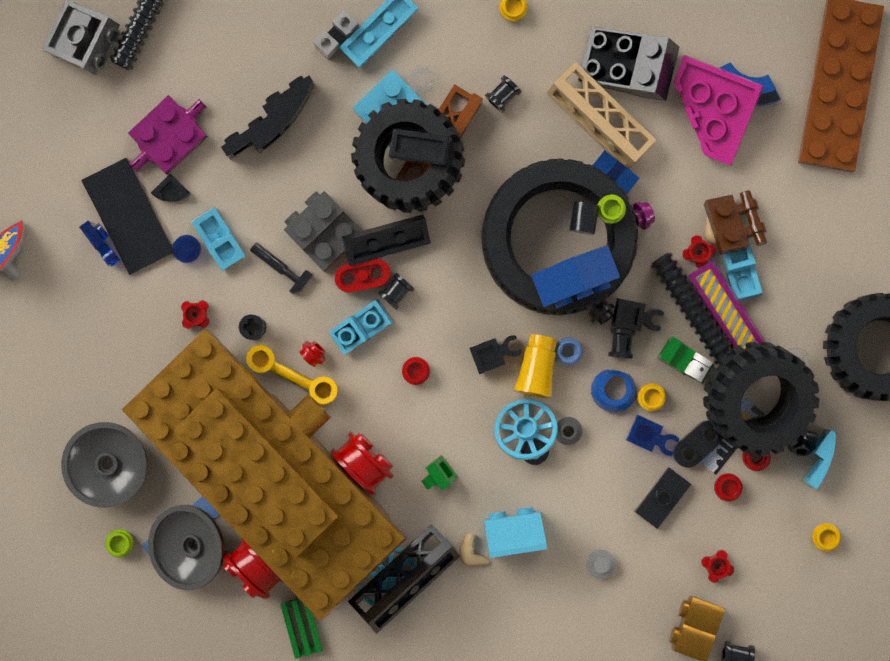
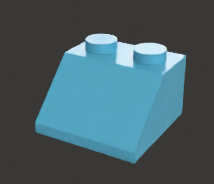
M533 507L516 509L517 514L506 515L505 511L489 513V518L484 519L490 558L547 549L540 511H534Z

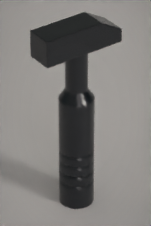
M257 242L250 249L253 254L279 274L287 276L295 283L289 290L291 294L300 292L313 277V274L305 270L299 278L288 269L285 263Z

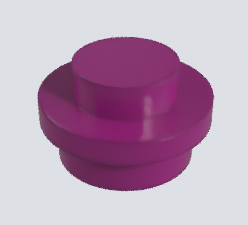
M647 202L633 204L632 207L636 216L637 226L643 230L648 229L655 222V214L652 207Z

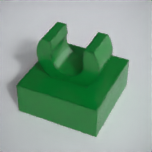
M440 455L425 467L429 475L421 480L427 490L436 484L441 490H444L458 476L444 457Z

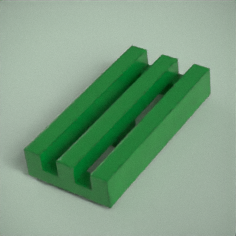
M299 598L280 604L295 659L323 651L314 615L304 605L315 646L310 647L299 608V604H302V601ZM291 606H293L295 618L297 621L298 629L304 647L303 650L299 649L298 641L296 638L295 630L288 608Z

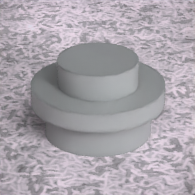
M596 550L587 559V569L596 578H606L613 573L615 560L609 552Z

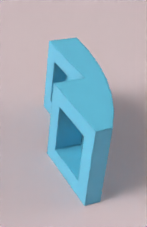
M216 207L211 208L191 221L221 271L246 256Z
M748 238L749 247L747 250L722 255L729 285L740 301L762 296L763 293Z
M825 429L816 441V448L811 452L818 459L803 479V482L811 488L818 489L831 464L836 443V433L832 430Z

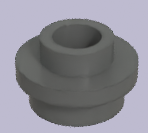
M564 417L557 422L558 433L556 439L560 443L573 445L580 440L582 426L578 420L572 417ZM566 426H571L574 429V433L569 437L563 433V429Z

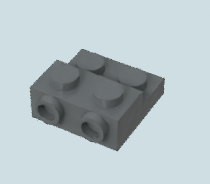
M65 0L42 50L96 75L97 71L103 69L107 63L106 53L110 45L115 44L119 39L120 32L118 28L120 24L80 4Z
M316 191L305 201V204L308 206L300 214L297 211L293 212L285 220L284 223L287 227L283 230L325 271L345 252L342 236L362 230L325 191L321 194Z

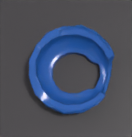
M607 369L595 376L591 384V395L594 402L600 408L608 412H620L627 410L633 404L637 397V387L629 374ZM612 376H619L625 380L626 393L620 400H611L605 394V384Z

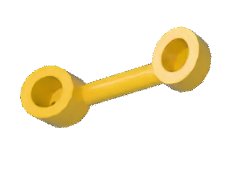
M255 345L248 351L246 361L253 372L266 374L271 371L309 390L310 396L322 406L329 405L336 399L338 393L337 385L331 378L323 376L312 380L276 362L272 350L264 345Z

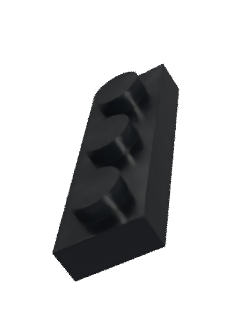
M423 214L342 236L347 261L350 266L431 244L426 218Z

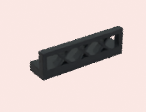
M431 524L357 592L348 603L377 634L460 556L454 547ZM433 535L440 544L433 551H424V543ZM417 557V565L412 570H403V562L405 560ZM387 577H396V585L391 590H382V582ZM367 596H375V604L365 613L358 604Z

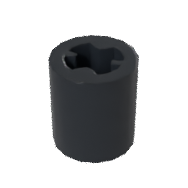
M574 202L569 231L595 235L599 205Z

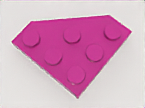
M684 55L673 82L680 93L693 129L696 131L704 155L731 166L764 85Z

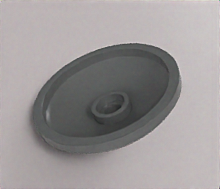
M111 422L90 424L77 431L68 441L63 451L61 460L63 479L70 492L83 503L101 508L120 505L132 498L143 485L147 474L146 451L139 438L122 425ZM107 458L113 462V466L110 469L104 466V460Z
M178 505L168 508L156 518L149 533L148 550L150 560L157 574L167 584L181 590H195L206 586L218 575L225 554L223 536L215 520L201 508L193 505Z

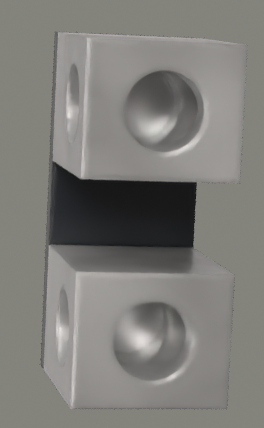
M345 10L332 21L333 27L327 33L324 30L313 42L314 47L328 60L359 28L358 22Z

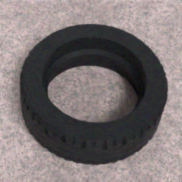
M563 158L538 161L511 175L499 187L491 199L482 227L484 260L497 286L500 287L505 295L520 306L547 315H569L582 312L606 300L621 286L628 276L638 246L636 216L622 188H619L617 182L608 174L601 172L602 170L573 159L564 160ZM549 190L572 191L584 196L596 205L606 195L619 196L626 205L625 215L619 222L613 224L605 223L607 230V245L620 278L610 281L611 288L598 293L594 292V294L577 300L576 295L572 296L573 302L559 308H556L555 303L543 307L532 277L521 268L513 254L511 229L518 211L532 197Z

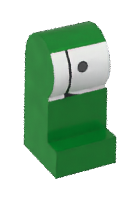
M674 336L669 337L657 357L663 363L701 384L704 383L712 367H714L711 361L683 344Z

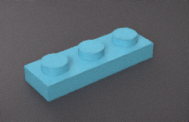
M386 0L339 49L360 69L419 8L411 0Z

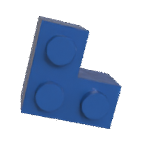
M608 245L571 257L531 275L543 307L555 303L556 308L572 303L571 297L574 295L579 300L594 294V292L598 293L611 288L610 281L620 278Z

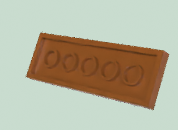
M826 0L798 158L799 163L849 172L856 170L884 6L855 0Z

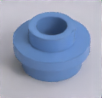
M568 337L561 339L556 344L554 352H556L558 362L570 366L579 362L583 349L576 339ZM566 346L573 348L574 352L571 357H566L563 354V349Z

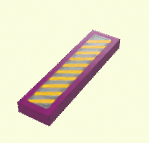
M714 260L688 275L734 348L741 346L745 349V345L748 342H757L759 345L763 341L766 342Z

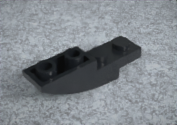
M309 75L305 78L299 76L288 84L290 88L280 94L277 91L265 99L266 104L262 106L268 116L264 119L262 116L255 118L248 124L249 129L241 134L235 132L224 140L226 144L221 146V148L230 160L254 145L259 153L263 152L288 130L310 97L314 83Z

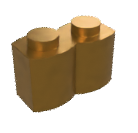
M691 595L688 601L683 600L678 616L682 617L679 627L674 626L669 638V643H672L671 649L697 660L707 661L725 608Z

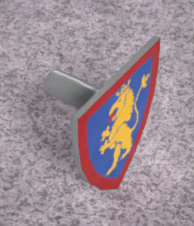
M22 220L0 233V271H4L11 280H16L21 275L12 262L23 249L21 243L25 229Z

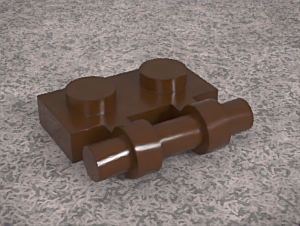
M750 190L740 193L741 204H735L733 194L708 199L704 203L720 255L747 250L749 247L747 238L754 237L756 246L767 243L765 236L767 230L765 224L760 221L757 212L759 206L757 200L753 199ZM740 215H747L750 226L743 227Z

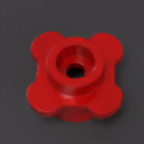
M696 235L691 238V244L688 249L683 250L682 256L685 260H691L696 264L697 268H700L707 264V260L711 255L715 254L716 248L713 244L703 241L701 236ZM698 249L702 251L700 255L696 253Z
M200 300L198 303L185 301L182 303V325L184 328L190 329L192 326L206 328L209 325L210 320L207 318L209 305L206 301ZM194 312L198 313L197 317H193Z
M718 550L715 555L711 557L705 556L701 561L702 566L707 569L709 581L713 583L734 573V567L727 560L728 554L726 551ZM716 564H720L719 569L715 568Z

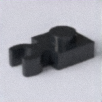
M616 298L611 326L641 331L643 323L646 328L659 331L661 327L653 325L651 320L654 315L663 316L664 312L658 309H650L645 312V303Z
M516 335L507 337L501 345H498L496 338L469 348L479 374L505 365L503 358L505 355L516 357L522 353L521 349L513 352L508 348L509 342L517 339Z

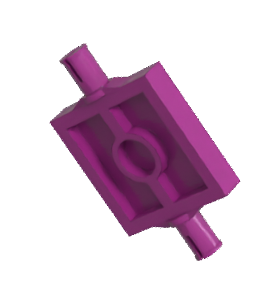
M168 95L128 132L141 151L129 164L138 172L148 161H151L168 175L208 137L199 128L195 119L207 106L198 99L186 110Z

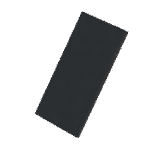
M127 158L81 180L129 275L175 252Z

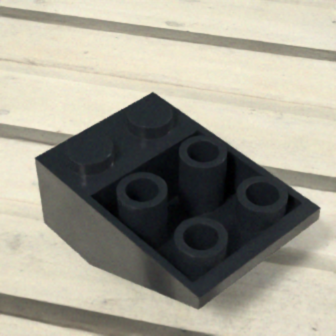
M591 26L581 67L603 88L639 97L666 101L680 47L668 37Z

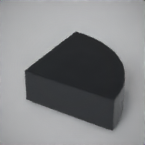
M171 173L151 192L153 196L166 202H177L191 195Z

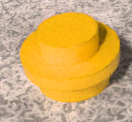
M501 0L499 5L500 13L508 21H519L527 12L526 0Z
M649 383L641 387L637 398L643 409L657 411L665 404L666 394L660 385Z
M822 523L813 530L812 541L819 550L828 552L838 547L841 541V534L836 526L830 523Z

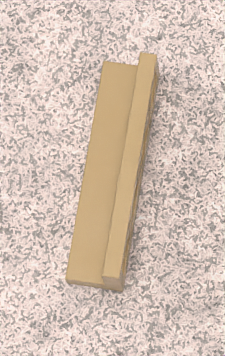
M576 62L553 83L547 92L624 169H629L656 141L639 122ZM575 73L582 80L583 89L573 88L565 80ZM588 95H598L603 100V108H593L589 104ZM609 114L620 116L623 119V128H614L609 123ZM629 134H638L646 142L639 151L630 143Z

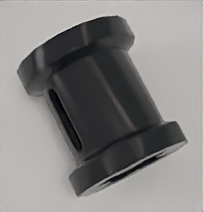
M503 75L499 85L491 93L487 92L484 96L498 111L503 113L508 102L515 95L519 96L522 91L511 79Z
M395 273L392 282L384 291L380 290L378 294L397 310L399 308L398 303L409 291L413 292L415 288L398 273Z
M250 314L241 319L238 328L244 338L258 340L266 333L267 326L260 316ZM253 319L254 323L260 326L259 330H255L254 335H252L251 331L246 330V325H250Z
M611 328L610 333L613 334L612 348L608 352V356L633 359V354L631 353L632 337L636 335V331Z
M725 641L721 661H754V645L743 647L732 645L730 641Z

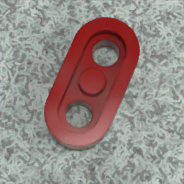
M373 259L351 266L346 264L336 271L335 284L341 291L346 293L384 286L389 281L391 271L388 264L381 259ZM375 268H379L382 271V276L378 279L373 278L371 275L372 270ZM346 274L354 275V282L352 284L344 282Z

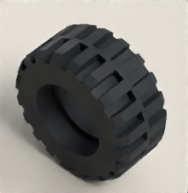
M405 98L397 99V104L392 105L390 102L382 104V111L377 113L373 110L368 114L371 119L367 124L361 122L358 127L361 134L353 139L352 146L355 148V152L351 153V160L356 166L354 169L356 178L362 183L361 186L379 203L394 211L398 209L403 213H411L412 210L422 212L428 210L427 206L431 204L435 207L442 203L441 198L444 195L450 196L454 192L452 186L455 182L459 183L462 177L460 169L465 165V158L462 155L464 146L459 137L460 134L444 113L442 114L432 104L426 105L422 100L414 99L413 102H408ZM393 128L451 137L447 167L430 165L423 175L411 181L402 182L390 177L384 168V155L388 145L391 143Z
M890 293L864 295L843 305L844 308L837 311L833 315L834 321L827 326L825 331L828 337L827 341H823V349H827V357H824L826 366L830 365L832 369L830 372L832 378L838 380L841 383L840 387L846 392H851L854 396L861 399L890 401V372L876 374L868 371L861 364L856 349L859 333L865 325L877 320L890 322Z
M763 341L760 345L757 342H748L745 345V349L737 346L731 349L732 354L730 356L724 354L719 359L721 364L717 369L712 367L709 373L712 376L711 381L705 382L704 391L708 393V396H704L703 404L708 409L706 412L707 419L713 424L714 430L744 453L768 456L769 451H772L774 454L784 452L785 446L788 445L791 448L798 443L796 439L800 435L805 437L809 432L807 426L810 422L814 423L817 415L813 412L814 408H819L820 399L815 396L819 392L818 383L813 380L814 374L810 368L805 366V362L779 345L775 346L770 342ZM777 376L780 381L781 390L779 400L774 409L760 419L744 420L741 413V403L746 390L760 378Z

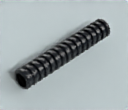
M137 0L136 4L138 6L132 10L134 15L129 16L130 23L125 24L126 31L121 32L123 37L118 39L117 43L119 45L114 47L113 51L115 53L109 57L111 62L127 70L133 69L134 66L131 64L133 61H137L135 56L141 53L139 48L144 46L145 42L143 40L148 38L147 32L152 30L151 24L156 22L155 15L160 14L159 7L164 6L163 0Z
M671 252L666 253L652 262L650 267L651 269H656L655 275H660L662 278L660 280L661 284H666L665 290H670L672 293L670 297L676 300L675 305L681 307L679 311L685 313V320L691 322L689 326L695 328L694 333L695 335L699 334L701 337L699 341L705 343V350L709 349V356L714 357V363L720 365L719 359L724 354L727 356L732 354L731 349L733 348L730 346L732 343L730 340L727 341L725 339L727 337L725 333H721V326L717 327L715 324L717 320L711 318V311L707 312V305L701 303V296L697 297V290L691 288L693 284L687 282V275L681 273L683 269L677 267V260L673 261L671 258L673 254Z

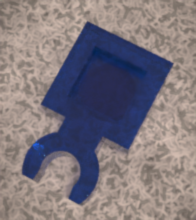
M88 220L79 227L108 266L113 267L121 261L106 240L109 235L100 223L95 225Z
M636 415L625 439L650 452L657 445L659 450L668 456H672L673 452L665 448L666 441L673 440L679 442V438L675 435L660 434L664 426L640 415Z

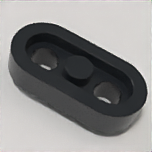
M708 420L702 421L676 443L673 448V458L680 466L686 468L694 467L722 442L723 437L714 430L713 424ZM709 429L714 432V437L711 440H707L704 436L705 432ZM687 448L693 451V456L690 459H686L683 455L684 450Z

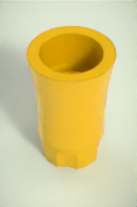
M530 335L521 370L513 389L514 392L540 398H552V378L556 352L554 351L557 339L543 335Z

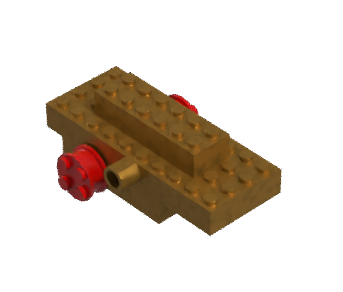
M206 329L121 409L241 536L242 543L232 553L227 551L224 554L226 562L223 564V567L232 577L238 576L245 583L242 587L252 598L258 596L267 600L270 597L269 591L280 581L287 585L319 621L323 620L407 539L404 533L389 519L391 516L372 497L376 494L375 488L386 477L391 479L394 475L390 471L393 465L384 455H376L371 450L374 445L363 434L358 433L355 435L350 431L348 433L349 439L338 450L333 448L329 452L314 436L331 418L325 409L308 394L290 411L276 395L269 393L212 332Z

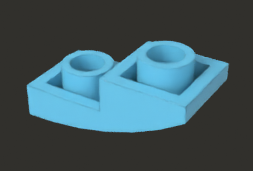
M376 299L355 315L329 331V334L342 353L346 355L394 321L380 300Z

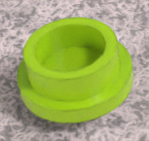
M606 195L598 202V216L603 222L613 224L619 222L624 217L626 205L619 196Z
M116 529L106 537L105 547L110 555L118 558L124 557L132 551L134 539L128 531Z

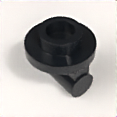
M809 431L805 437L800 435L796 439L798 442L791 448L787 445L789 451L797 456L811 454L816 448L818 433Z

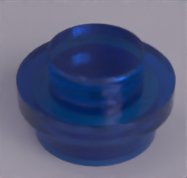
M191 235L178 237L172 248L175 258L183 263L194 262L201 253L199 241Z

